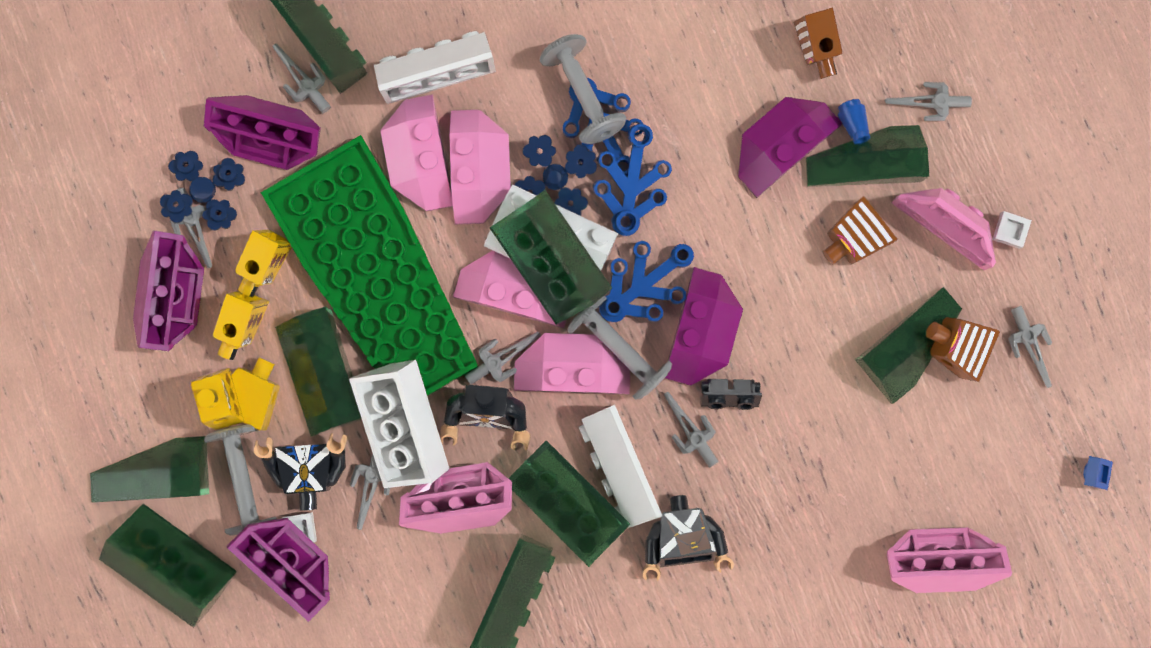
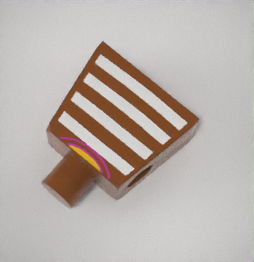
M833 8L808 14L794 21L793 23L806 64H817L820 79L836 75L837 71L833 58L842 55V47ZM819 43L823 46V52L819 48Z
M863 196L828 231L827 234L834 243L822 252L832 265L844 256L850 264H854L897 241L898 238Z
M946 317L942 325L937 322L931 323L927 328L926 336L935 341L930 351L933 358L959 378L979 382L1000 331L970 321Z

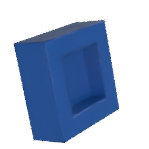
M1089 456L1088 463L1083 471L1084 485L1108 490L1113 462Z

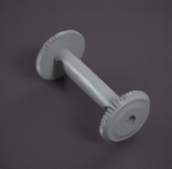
M570 34L549 44L543 50L540 62L543 66L547 67L562 63L563 71L586 116L592 121V124L580 133L579 139L582 143L595 144L619 132L626 122V116L623 113L617 112L616 114L604 117L603 109L579 62L574 59V56L579 54L586 46V39L582 35Z
M598 296L572 320L568 326V332L572 334L584 323L643 383V386L633 395L634 399H642L667 376L668 372L672 369V363L670 361L666 362L656 372L595 311L607 299L605 296Z
M250 424L220 429L207 434L204 439L205 443L223 440L242 524L225 529V533L229 536L238 535L248 524L277 519L272 517L259 520L240 438L241 435L257 431Z

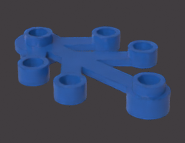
M587 78L599 103L614 106L618 112H626L630 108L631 100L627 94L613 95L597 90L595 82ZM570 85L569 95L574 103L569 119L564 122L562 128L563 134L567 138H575L580 132L578 123L583 108ZM621 98L625 99L627 101V105L625 107H619L616 103L617 100ZM603 112L604 117L610 115ZM636 118L630 121L626 120L621 131L628 133L632 124H643V122ZM589 119L588 126L592 124L591 119ZM570 124L575 125L577 128L576 132L572 134L566 131V127ZM640 130L634 136L639 137L643 132ZM614 136L603 140L607 150L615 155L616 163L626 162L629 166L630 157L623 155ZM582 143V145L587 147L588 151H593L594 144ZM627 169L626 171H622V172L625 174L626 177H627L628 169Z
M636 124L628 132V139L632 144L627 177L616 163V157L612 152L603 151L597 157L598 165L609 172L624 194L623 204L621 205L611 193V185L608 181L598 180L593 184L594 194L601 197L613 213L611 224L614 231L622 236L634 234L640 226V218L656 206L664 205L667 201V194L664 190L653 189L650 191L648 199L634 208L638 194L660 178L668 177L672 171V166L668 161L659 160L654 164L651 171L639 179L644 147L648 146L653 139L651 128L645 124ZM638 130H641L644 134V138L641 141H637L634 136ZM605 154L611 157L609 165L602 163V157ZM662 163L667 167V171L664 174L658 172V166ZM600 183H604L607 187L604 194H600L597 191ZM656 192L662 194V200L659 203L653 200ZM624 216H628L630 219V223L626 227L621 225V219Z
M646 241L637 242L633 248L635 263L631 288L621 295L623 275L628 270V264L622 258L613 260L610 267L613 273L610 294L605 296L607 299L599 306L601 316L609 322H619L625 316L647 318L651 322L659 321L663 317V309L660 305L652 304L649 307H642L629 303L637 297L667 300L675 305L683 303L686 299V291L682 287L677 286L667 289L652 286L676 267H688L694 259L692 248L686 244L675 246L671 251L670 258L644 277L646 260L651 252V247ZM639 245L647 247L645 255L638 254L637 247ZM678 251H686L688 258L680 260L677 257ZM615 263H623L625 266L624 271L616 272L614 270ZM678 290L682 293L683 297L680 301L672 298L673 291ZM615 302L619 305L617 313L609 311L608 306L610 303ZM651 308L659 310L660 315L658 318L650 317L649 310Z

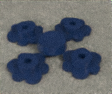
M542 135L539 138L537 136L530 137L529 144L523 147V155L526 158H530L529 163L532 166L539 164L542 167H547L543 172V181H535L534 177L527 176L525 180L517 181L514 186L527 192L532 190V194L545 199L543 192L546 186L552 190L560 189L558 193L559 198L555 200L554 204L581 216V210L588 206L587 199L581 196L580 189L574 188L571 190L564 186L568 182V173H576L578 178H584L586 174H593L597 170V164L593 161L596 158L595 152L588 151L585 145L579 144L574 148V151L567 152L566 159L568 162L565 164V168L559 164L550 165L552 163L551 156L556 154V148L551 146V138L548 135ZM539 148L542 149V153L538 152ZM580 159L583 160V164L579 163Z
M187 151L185 154L177 152L175 160H172L168 167L170 172L175 174L178 181H184L185 179L191 181L190 195H181V192L178 190L172 191L171 195H163L160 198V205L163 207L161 214L166 218L170 217L174 223H180L184 220V216L187 217L192 214L190 206L194 199L197 202H207V210L203 212L202 216L207 220L209 229L216 231L221 227L223 229L230 228V221L235 220L237 217L236 210L230 207L229 201L222 200L219 202L212 198L216 193L215 186H224L226 190L231 191L235 186H241L245 183V176L242 174L244 171L243 166L235 164V161L231 158H225L221 165L214 166L213 171L215 175L212 182L206 177H199L198 171L203 169V163L198 160L199 157L195 151Z

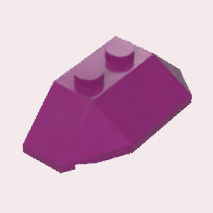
M248 95L208 97L206 99L203 126L209 132L211 131L216 139L233 156L289 170L317 155L321 127L302 110Z
M785 97L742 134L738 178L758 198L842 125L840 119L825 102Z
M152 231L140 260L133 313L138 348L170 351L175 344L197 326L204 268L187 244L184 235Z
M696 267L693 268L686 299L668 361L672 363V369L668 372L665 379L691 386L728 365L743 308L721 274Z
M288 518L248 524L226 546L228 550L308 622L329 602L328 556Z

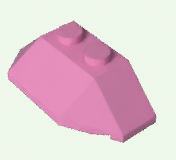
M433 94L406 99L380 130L391 187L426 212L453 207L451 185Z
M481 110L451 111L449 136L451 191L455 225L483 224L504 201L511 188L509 134Z
M942 188L900 194L891 202L981 269L987 270L995 265L996 261L989 222L982 218L984 215L980 210L973 206L967 207L960 202V197L955 192Z
M493 250L461 269L453 295L457 299L560 328L565 326L572 302L562 282Z
M544 333L515 361L517 371L514 374V391L630 394V370L593 334Z
M488 462L450 468L433 483L416 485L410 493L407 492L401 497L399 525L401 527L440 534L495 526L511 510L512 482Z
M968 527L909 530L887 551L891 580L915 593L976 591L1012 575L1006 546L1000 543L996 544L988 537Z

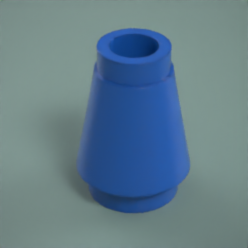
M852 99L842 103L838 107V118L854 144H862L868 141L871 137L865 105L861 104L859 99Z

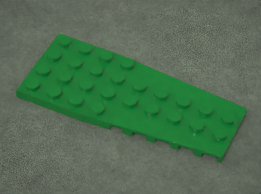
M361 135L261 192L302 266L322 295L327 299L337 317L345 325L351 337L358 344L374 369L392 363L416 360L426 394L429 396L478 367L476 359L406 211Z

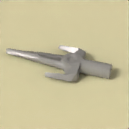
M274 44V50L299 86L296 93L291 87L284 84L283 88L295 102H303L309 97L322 114L327 112L331 106L318 91L324 85L326 79L315 63H311L310 66L316 77L309 78L278 44ZM292 66H293V67L299 72V74L303 77V79H302L301 81H300V79L297 77V75L295 74V72L292 70V68H291Z
M924 82V87L937 89L934 95L885 99L886 104L936 109L938 114L925 116V121H945L949 114V107H971L972 104L971 96H949L948 86L944 82ZM914 100H931V103H917Z
M185 188L177 189L181 192V195L187 194ZM191 205L192 214L190 216H184V220L180 223H174L171 220L170 222L174 233L181 235L179 224H185L207 268H211L212 263L199 223V218L202 217L203 212L207 208L202 205L195 207ZM192 226H196L200 237V242L197 240V237L192 229Z
M1022 306L1013 308L1011 312L1019 331L1011 334L1008 340L1016 358L1020 357L1017 343H1023L1046 387L1049 388L1052 384L1041 355L1037 336L1041 333L1048 345L1052 344L1051 338L1044 324L1030 326ZM1032 343H1033V345H1034V347H1035V350H1036V353H1037V356H1038L1039 361L1037 360V358H1036V356H1035V354H1034V352H1033V350H1032V348H1031V346H1030Z
M536 332L494 355L488 351L498 343V340H492L479 349V356L484 363L466 374V379L472 385L491 373L495 380L502 382L515 374L517 369L513 368L502 373L501 367L539 338L541 334ZM512 349H516L513 353H511V354H510L509 356H507L505 359H503V360L500 359V357H501L502 355L506 354L507 352L511 351Z
M664 393L688 438L684 444L676 434L672 435V439L683 454L691 453L697 449L709 468L718 463V459L706 443L715 434V430L706 416H701L706 430L700 431L670 393ZM681 417L685 418L693 432H689Z
M373 454L370 466L364 464L355 466L350 486L354 487L360 474L365 478L357 529L359 530L363 527L378 482L381 481ZM369 483H372L371 492L368 500L366 501L365 499ZM384 488V495H389L390 488Z

